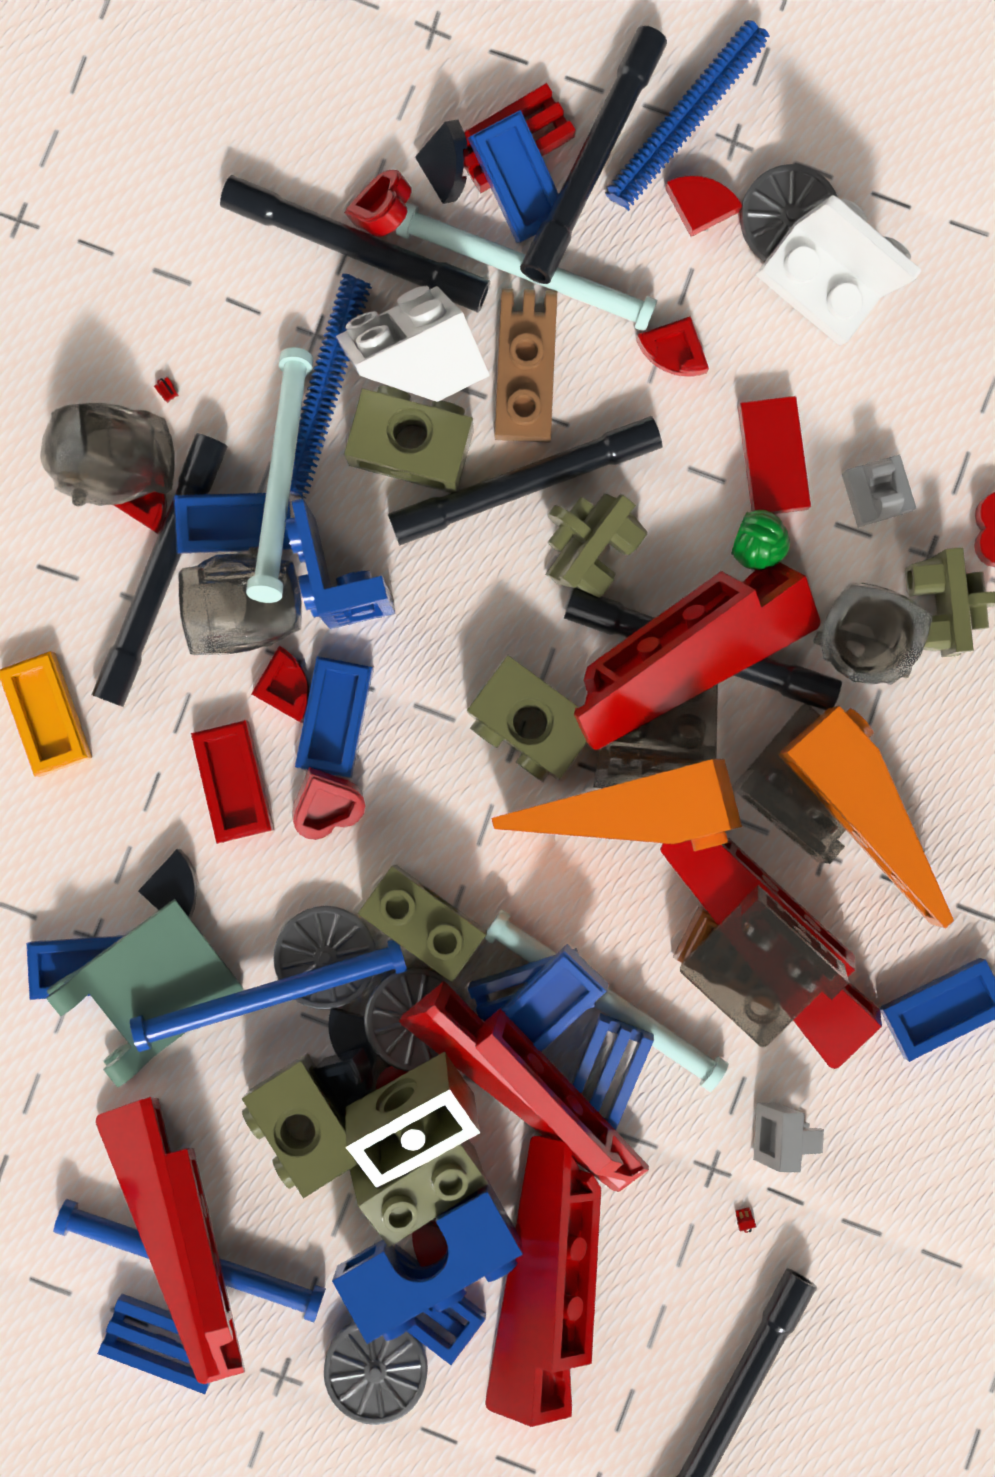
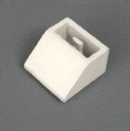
M428 286L412 289L398 298V306L379 315L375 311L359 315L347 323V331L336 336L340 346L360 376L436 402L490 376L463 312L438 286L429 289Z

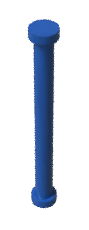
M390 940L387 941L388 947L181 1010L147 1020L144 1019L143 1015L131 1018L130 1029L138 1052L146 1051L152 1048V1042L393 969H395L396 974L406 972L407 967L400 944Z
M69 1199L64 1201L55 1221L54 1233L66 1236L68 1232H72L149 1259L137 1229L78 1209V1202ZM219 1258L226 1286L305 1313V1320L315 1322L326 1288L315 1285L314 1289L311 1290Z

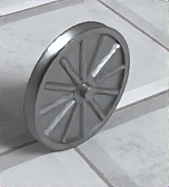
M795 164L777 166L760 175L746 192L740 210L742 234L753 253L763 261H766L798 219L830 196L838 197L832 185L817 171Z
M333 906L313 907L294 916L281 930L274 948V969L278 980L376 951V946L367 926L353 913ZM373 976L294 1000L315 1009L338 1008L360 996L369 985Z
M407 968L406 972L400 974L395 972L387 976L376 986L366 1005L364 1024L372 1049L384 1062L396 1069L409 1072L439 1055L403 1027L399 1019L443 981L463 1000L459 990L452 982L434 970Z
M352 1322L336 1335L325 1358L324 1382L328 1395L343 1414L357 1422L379 1425L396 1421L410 1412L423 1394L428 1372L426 1353L421 1342L408 1332L390 1341H385L384 1337L381 1336L367 1344L355 1322Z

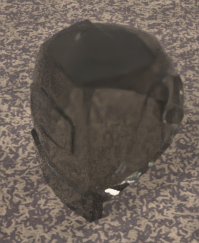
M107 403L67 405L51 413L52 418L45 429L41 442L40 460L43 469L54 481V489L71 497L73 505L83 506L86 503L98 506L122 504L152 492L166 494L172 490L175 472V451L165 418L149 411L133 410L124 406Z
M259 546L250 547L248 549L249 554H218L204 560L198 566L182 568L178 573L179 607L183 631L190 654L227 655L247 652L261 647L272 646L275 642L286 638L288 635L300 631L303 613L302 594L293 561L281 559L278 579L283 583V593L281 600L273 603L259 602L251 599L246 594L248 579L255 576Z
M850 583L829 608L823 632H816L813 643L822 647L824 661L831 663L838 672L849 680L867 684L884 683L892 685L900 678L907 679L910 676L912 667L921 656L932 623V614L913 600L893 590L869 583Z

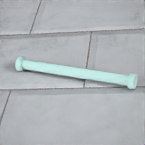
M408 202L405 204L408 213L401 225L396 228V235L408 239L410 235H414L636 322L635 329L643 332L646 331L658 300L647 296L645 301L559 267L549 284L537 283L526 277L520 270L525 254L418 213V206Z
M296 347L286 348L280 353L279 368L283 372L255 576L248 579L246 594L251 599L264 603L277 602L282 598L283 583L278 578L286 526L285 519L287 518L305 377L312 372L313 356L308 351Z
M502 909L487 929V935L484 938L491 944L496 939L529 963L557 954L508 921L511 915ZM607 989V992L596 1001L595 1007L607 1016L653 1033L654 1042L652 1046L701 1079L700 1086L709 1092L715 1089L725 1075L729 1065L728 1062L719 1056L713 1060L610 989Z

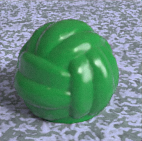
M755 510L746 512L738 530L731 555L748 569L761 570L775 566L789 551L790 538L788 530L780 518L770 511Z

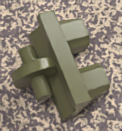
M603 494L595 507L591 502L580 497L570 512L554 505L548 513V517L558 528L547 543L561 553L545 575L558 585L572 588L577 587L599 598L603 596L614 581L616 573L597 559L609 543L621 554L630 555L647 536L648 532L631 514L636 505L622 494L617 498L609 494Z
M963 547L945 549L930 559L906 567L905 579L909 597L935 595L937 615L920 616L911 619L910 629L913 649L941 651V657L959 656L961 653L974 651L972 630L988 629L987 608L995 607V591H985L984 572L966 574Z

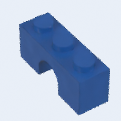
M489 1181L487 1185L436 1217V1223L448 1245L446 1253L436 1263L423 1267L410 1265L398 1256L393 1246L388 1247L382 1239L337 1265L332 1282L367 1344L381 1336L384 1337L385 1341L401 1336L416 1323L415 1316L433 1306L437 1312L443 1311L459 1302L467 1294L465 1287L484 1276L488 1282L495 1281L508 1274L517 1266L516 1258L523 1255L522 1240Z

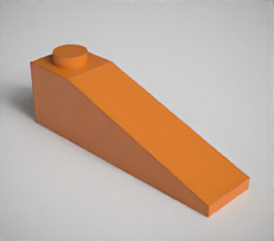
M840 706L827 709L781 750L778 755L931 925L946 929L954 919L879 749L869 739L874 734L872 728L852 708H849L846 712Z
M725 759L703 761L491 818L494 829L666 844H676L691 840L694 851L729 843L726 831L742 827Z

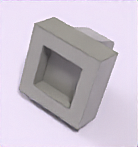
M900 454L848 469L842 474L857 527L910 513L916 509Z
M757 1103L753 1160L778 1172H801L802 1155L823 1153L824 1129L809 1128L810 1124L804 1122V1113L779 1103Z

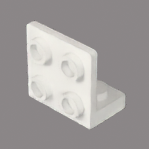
M832 195L792 225L755 275L835 343L841 346L850 340L880 298L913 282L920 274L921 269L910 260L911 254L902 243L890 237H883L867 223V216L859 206L849 200L839 199Z

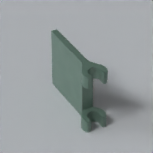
M174 899L90 962L51 986L47 990L49 995L46 999L61 1017L78 1005L88 994L91 995L128 1042L103 1060L106 1065L103 1070L118 1088L136 1075L154 1056L185 1034L182 1033L152 1042L151 1049L138 1052L130 1029L131 1018L143 1015L145 1020L240 992L243 990V986L180 904Z

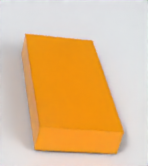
M49 651L0 669V680L34 777H41L92 758L56 653Z

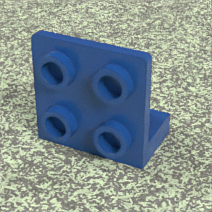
M303 498L291 501L295 517L285 519L286 529L293 553L298 554L301 563H306L308 574L298 576L306 610H311L313 618L320 617L329 629H334L395 614L391 593L383 576L372 578L370 571H357L337 577V586H331L316 519Z

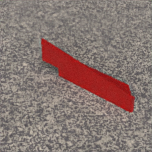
M781 562L772 567L755 570L743 582L720 571L587 666L583 679L587 690L585 704L575 708L574 716L586 742L590 747L598 750L817 630L821 620L806 576Z
M728 838L729 843L697 851L693 850L691 840L676 844L663 843L660 848L661 853L830 1068H839L882 1027L880 1009L846 980L855 971V955L730 838Z
M443 981L400 1017L399 1022L403 1027L439 1055L445 1052L458 1070L543 1136L563 1140L572 1150V1157L575 1162L593 1174L611 1190L620 1192L649 1170V1165L540 1050H537L533 1045L534 1043L508 1018L501 1008L483 1022L462 998Z
M148 1097L99 1114L95 1120L96 1126L197 1381L201 1384H207L244 1373L245 1367L194 1148L171 1153L159 1098Z
M539 1135L533 1136L530 1140L515 1226L522 1240L523 1255L516 1258L517 1266L507 1274L485 1400L486 1408L489 1411L530 1427L572 1417L570 1369L592 1364L601 1186L593 1174L582 1171L572 1157V1150L561 1139Z

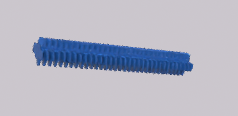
M751 20L744 22V26L739 28L740 31L735 32V36L730 38L731 41L726 43L727 47H723L721 49L722 52L717 54L718 57L714 58L713 63L708 65L709 68L704 70L705 73L700 74V79L695 80L696 84L691 85L692 89L687 90V94L682 96L683 100H679L678 105L673 107L674 110L669 112L670 116H665V121L660 122L661 126L656 127V131L651 133L652 137L647 138L648 142L642 144L643 147L638 149L639 153H635L633 155L634 158L629 160L630 163L625 164L626 169H621V174L616 175L617 179L612 180V185L607 186L609 192L606 191L605 194L610 201L616 202L628 211L630 210V204L634 205L633 201L639 199L638 195L643 194V188L647 190L648 183L652 184L651 180L657 178V173H661V167L665 168L664 164L670 162L669 158L674 157L673 153L678 152L677 148H682L683 141L687 142L686 138L692 136L690 132H695V127L700 126L699 122L705 120L703 116L709 115L708 111L713 110L712 106H717V101L722 100L721 95L727 94L725 90H730V85L735 84L734 79L740 78L738 74L744 73L743 69L748 68V63L752 64L751 58H757L756 53H761L760 48L766 47L765 43L767 40L765 37H770L766 29L759 28Z
M342 274L344 279L340 281V284L343 286L338 287L340 292L336 294L338 299L334 301V304L337 306L331 309L334 311L330 314L332 319L327 322L330 326L326 327L328 332L323 335L327 339L322 340L321 343L324 346L319 348L322 352L317 355L321 359L315 362L318 364L313 368L316 372L311 375L314 379L309 381L312 385L307 390L310 392L305 394L307 399L303 401L306 405L301 407V410L304 412L300 414L301 419L299 422L290 494L307 499L303 496V493L309 494L305 486H312L307 482V480L313 481L309 473H316L311 469V466H318L313 462V460H320L315 456V453H322L317 449V446L324 447L319 440L325 441L326 439L321 436V433H328L323 429V426L330 427L325 422V420H332L327 416V413L334 414L329 409V406L336 407L334 403H331V400L338 401L333 396V393L340 394L335 389V387L342 388L340 383H337V380L344 381L339 376L340 373L346 375V372L341 367L348 368L343 361H350L345 356L346 353L340 346L336 336L347 331V323L356 318L358 314H364L363 310L359 309H366L364 303L361 302H368V300L363 295L370 296L369 290H366V288L372 289L370 283L355 278L350 274Z

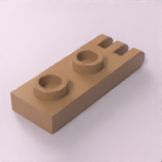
M502 288L495 440L551 442L558 291L546 290L544 297L545 312H534L535 290L524 289L523 311H512L514 306L513 289Z

